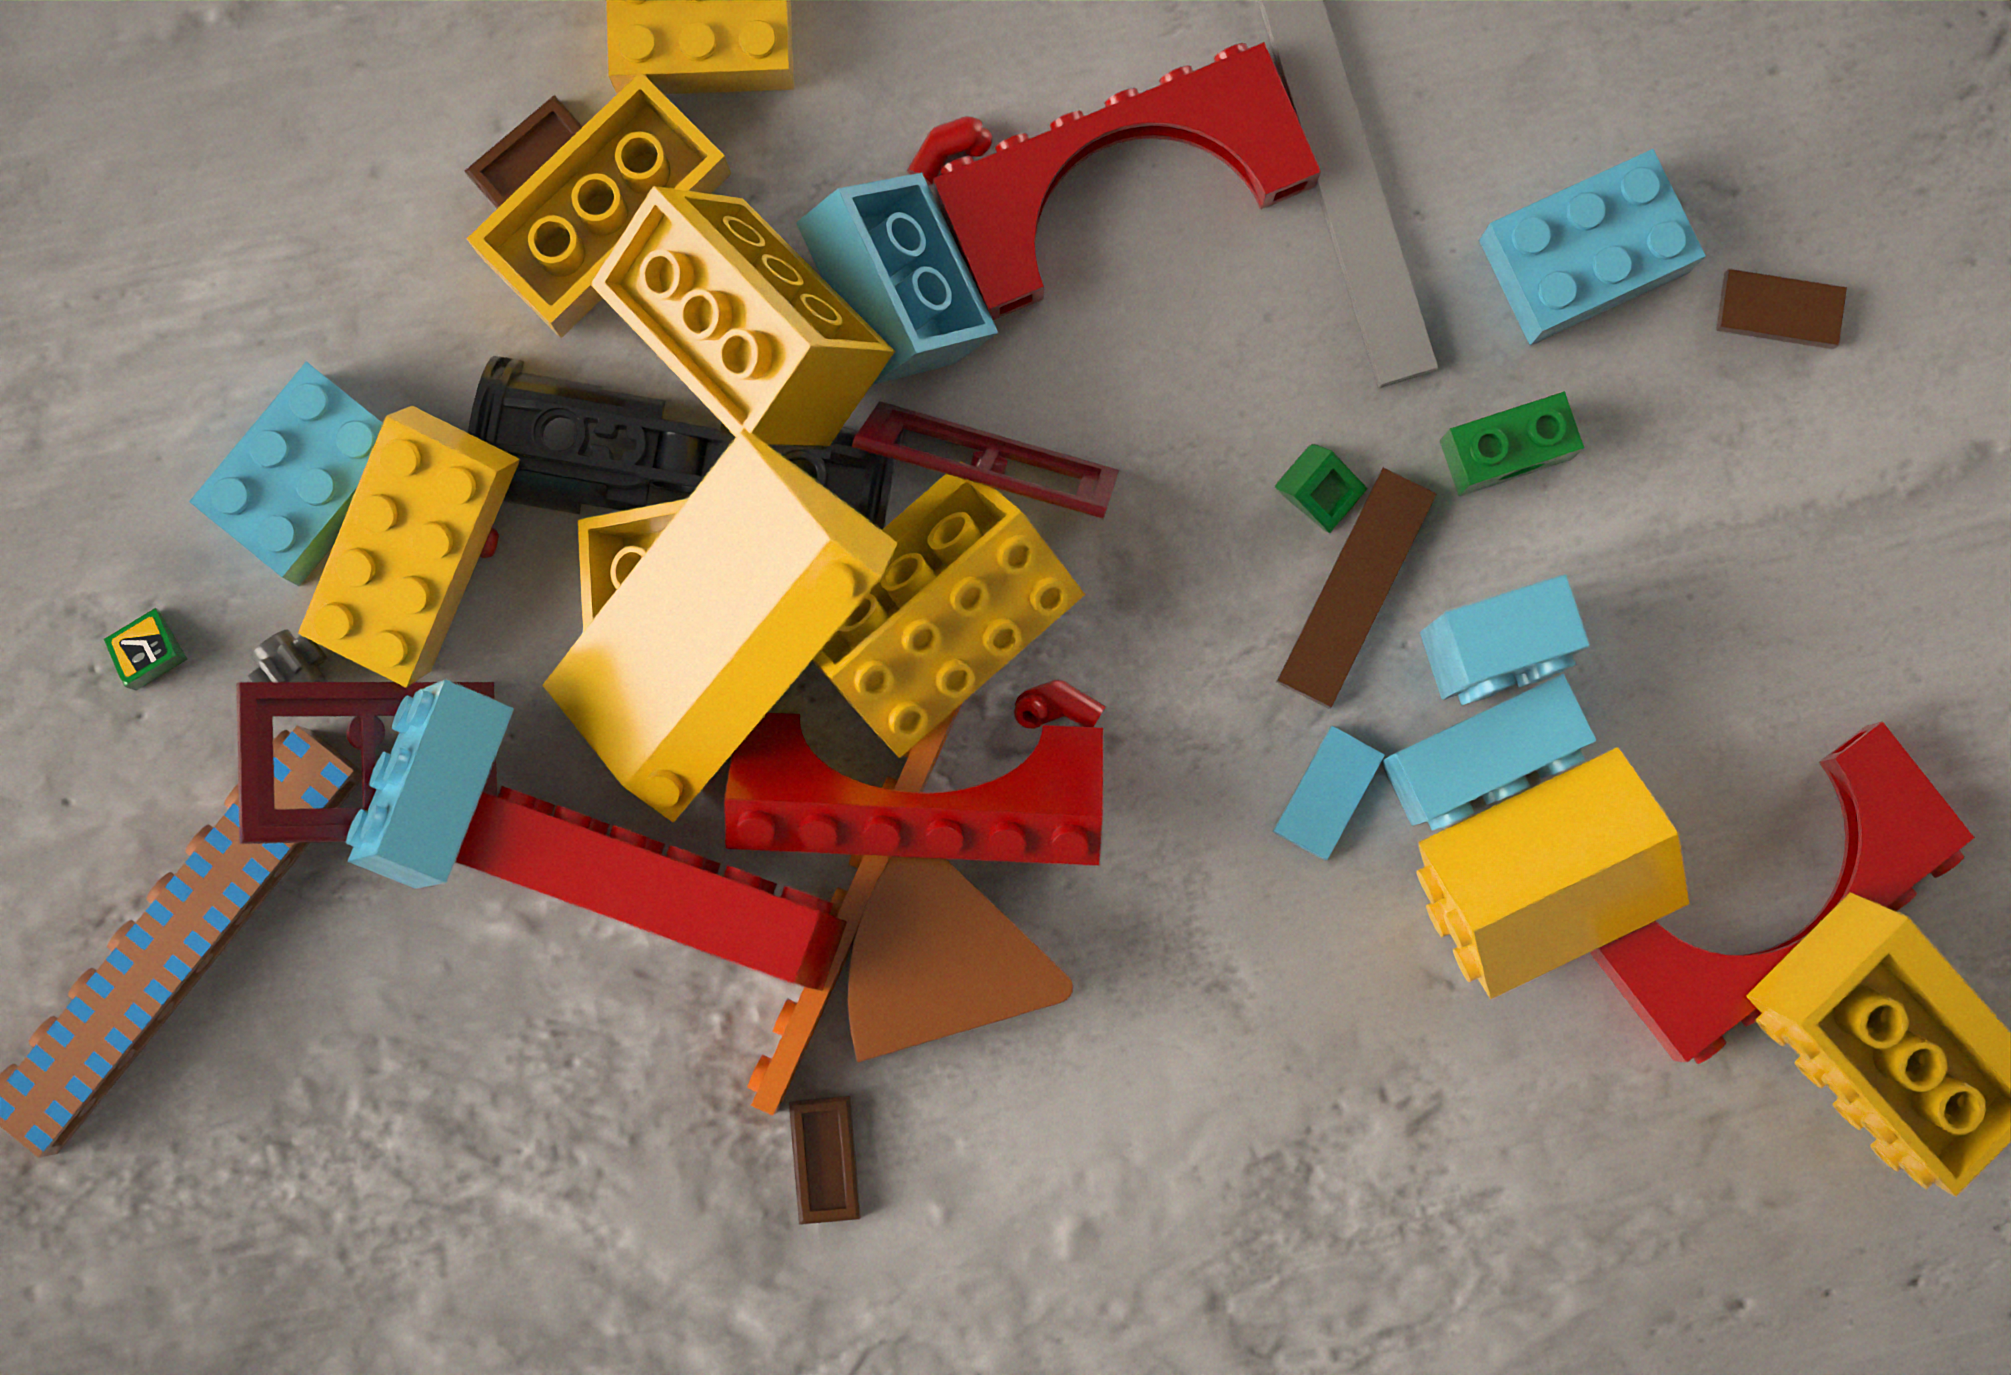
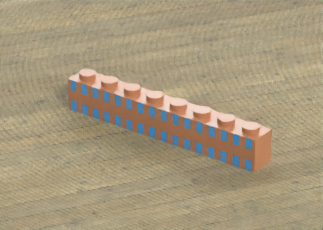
M297 725L292 732L286 729L273 739L275 809L339 808L362 780V771L310 729ZM238 784L227 796L224 805L229 809L214 827L210 824L206 825L192 838L185 850L190 857L174 875L172 872H168L152 887L146 898L151 905L137 922L133 920L127 921L113 935L107 945V948L112 952L97 970L93 967L88 969L73 984L68 992V996L73 1000L58 1018L54 1015L49 1017L36 1029L28 1042L33 1049L19 1066L12 1064L0 1074V1127L38 1158L55 1155L61 1151L311 843L240 844Z

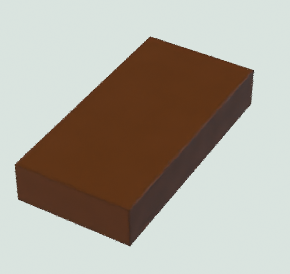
M553 95L464 172L492 205L498 209L583 126L561 101Z
M1728 269L1723 277L1716 331L1835 349L1839 346L1847 287Z
M851 1096L789 1101L799 1225L860 1219Z

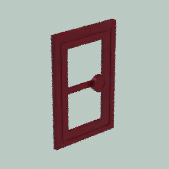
M881 401L878 402L855 435L852 445L854 448L1101 519L1105 517L1119 470ZM904 428L979 451L973 452L971 463L968 465L898 445L894 442ZM1005 458L1080 479L1081 482L1076 495L1004 475L1008 464Z
M396 682L236 683L240 844L346 842L355 816L361 809L368 811L376 791L375 788L369 786V782L375 767V748L382 743L385 737L384 724L377 716H395L405 696L413 698L415 692L437 682H414L407 688ZM453 682L495 700L494 682ZM356 716L348 723L346 736L354 748L362 751L363 807L275 809L273 717ZM495 756L482 792L497 797V766Z

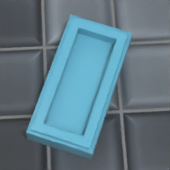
M1330 726L1272 832L1318 858L1327 861L1385 754L1338 728Z

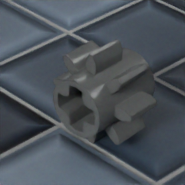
M288 629L269 637L251 654V657L259 666V668L248 675L252 682H323L325 680L317 666L328 659L316 642L302 635L295 639Z

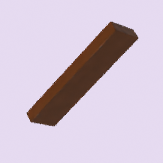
M1384 467L1381 469L1276 683L1328 709L1332 708L1437 493Z

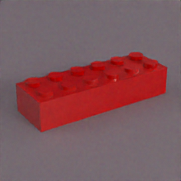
M502 785L497 797L481 792L454 862L794 985L823 991L847 921L830 915L834 903L785 885L781 896H775L773 894L777 883L728 865L723 877L718 876L721 863L672 845L669 846L666 857L662 856L665 843L613 825L608 837L606 836L610 827L608 823L558 805L552 817L555 808L554 804Z

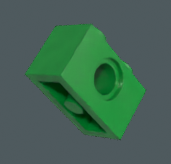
M1565 391L1450 428L1440 440L1458 496L1570 461L1584 449Z

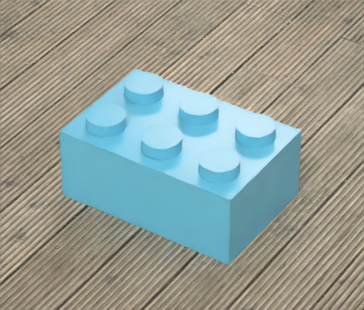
M1654 149L1491 222L1479 239L1529 345H1533L1686 275L1706 257Z
M922 173L837 188L796 222L821 277L895 350V353L873 385L956 364L999 333Z
M306 361L189 502L278 575L300 586L334 545L383 423Z
M1566 574L1447 611L1420 631L1441 699L1444 700L1458 695L1461 706L1492 697L1496 693L1506 690L1507 687L1515 685L1516 681L1520 688L1554 677L1553 675L1565 671L1564 669L1575 666L1576 663L1573 655L1590 646Z
M1563 673L1382 760L1381 764L1411 826L1428 822L1433 831L1474 813L1469 802L1482 796L1487 805L1529 787L1530 785L1525 775L1534 770H1537L1540 779L1584 761L1585 757L1581 748L1597 740Z
M446 679L415 692L413 698L405 696L392 724V729L398 731L399 734L391 754L386 752L381 754L370 778L369 786L375 788L376 791L368 811L359 810L349 829L346 843L353 846L348 862L415 889L446 883L514 708Z

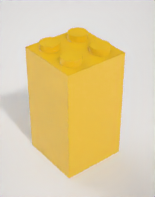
M1619 747L1418 842L1424 867L1416 870L1421 886L1431 902L1426 905L1429 917L1442 938L1451 934L1458 946L1453 949V954L1461 972L1469 983L1478 979L1490 1000L1690 904L1679 833Z

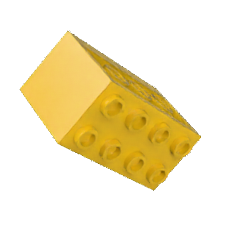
M653 186L591 283V286L736 437L745 428L767 445L830 446L895 353V350L743 198Z
M948 474L940 478L881 530L898 543L882 577L811 660L898 758L903 756L1086 595L1019 508L993 487Z
M1850 892L1746 996L1762 1013L1756 1019L1761 1029L1779 1045L1784 1046L1788 1043L1800 1055L1794 1062L1796 1067L1817 1087L1822 1089L1826 1085L1839 1097L1832 1104L1836 1111L1856 1129L1861 1130L1865 1127L1876 1138L1870 1145L1872 1150L1893 1170L1898 1172L1902 1168L1924 1189L1927 1190L1932 1184H1935L1957 1197L2011 1143V1032L1907 916Z

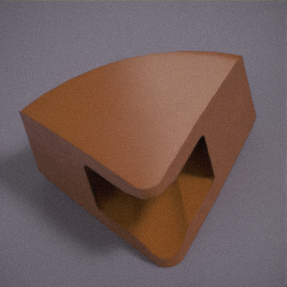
M893 856L878 878L866 903L855 936L851 956L848 1008L850 1031L857 1063L1064 1002L1073 992V983L1065 972L947 859Z

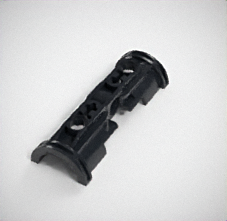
M501 356L491 357L484 368L475 394L468 426L469 434L520 459L504 497V502L573 514H580V504L620 511L646 507L650 487L692 494L736 439V436L722 422L720 430L711 427L664 420L663 414L666 400L603 390V386L523 373V360ZM558 418L571 420L577 428V437L574 444L563 451L549 449L543 439L546 426ZM596 423L597 425L593 432L597 437L616 439L619 430H627V437L636 444L634 451H624L621 460H614L613 453L609 448L591 444L592 456H583L590 439L588 424ZM842 428L830 446L768 445L789 462L799 459L811 462L817 469V483L880 530L886 526L887 510L898 460L852 447L855 435L859 430ZM902 429L894 442L895 444L903 446L906 429Z

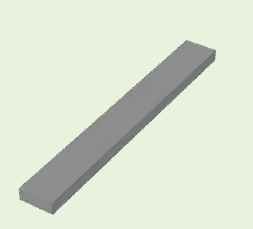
M1258 0L1287 95L1321 170L1316 184L1317 192L1378 387L1381 388L1435 372L1438 369V364L1323 0Z

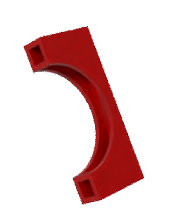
M1265 42L1248 48L1246 43L1232 45L1216 54L1213 58L1215 62L1195 71H1193L1191 65L1179 67L1159 79L1160 85L1141 93L1138 92L1137 88L1123 90L1108 98L1104 102L1106 107L1086 116L1080 110L1067 113L1054 120L1050 124L1051 130L1030 139L1027 133L1011 136L995 146L996 153L974 161L972 156L961 157L949 162L940 169L941 175L933 178L935 197L992 320L1044 299V284L1039 273L1035 251V238L1043 209L1057 185L1074 167L1092 154L1107 147L1140 139H1165L1197 147L1210 153L1231 168L1252 192L1260 209L1316 186L1321 170Z
M766 713L732 753L725 793L726 849L1100 866L1103 823V728L1043 725L1041 737L1033 752L1019 766L1005 775L965 789L923 793L883 789L853 780L837 772L820 760L806 743L801 731L800 714Z
M1883 721L1863 727L1819 762L1828 775L1841 805L1845 829V849L1838 880L1830 897L1819 913L1802 930L1789 939L1759 952L1744 955H1725L1695 947L1667 931L1657 921H1653L1589 952L1673 1061L1688 1063L1691 1059H1694L1697 1064H1700L1711 1058L1726 1045L1727 1042L1722 1035L1740 1021L1745 1027L1755 1023L1762 1013L1746 996L1850 892L1896 912L1916 897L1917 892L1913 889V886L1929 873L1934 878H1938L1953 869L1964 859L1965 856L1960 849L1975 837Z

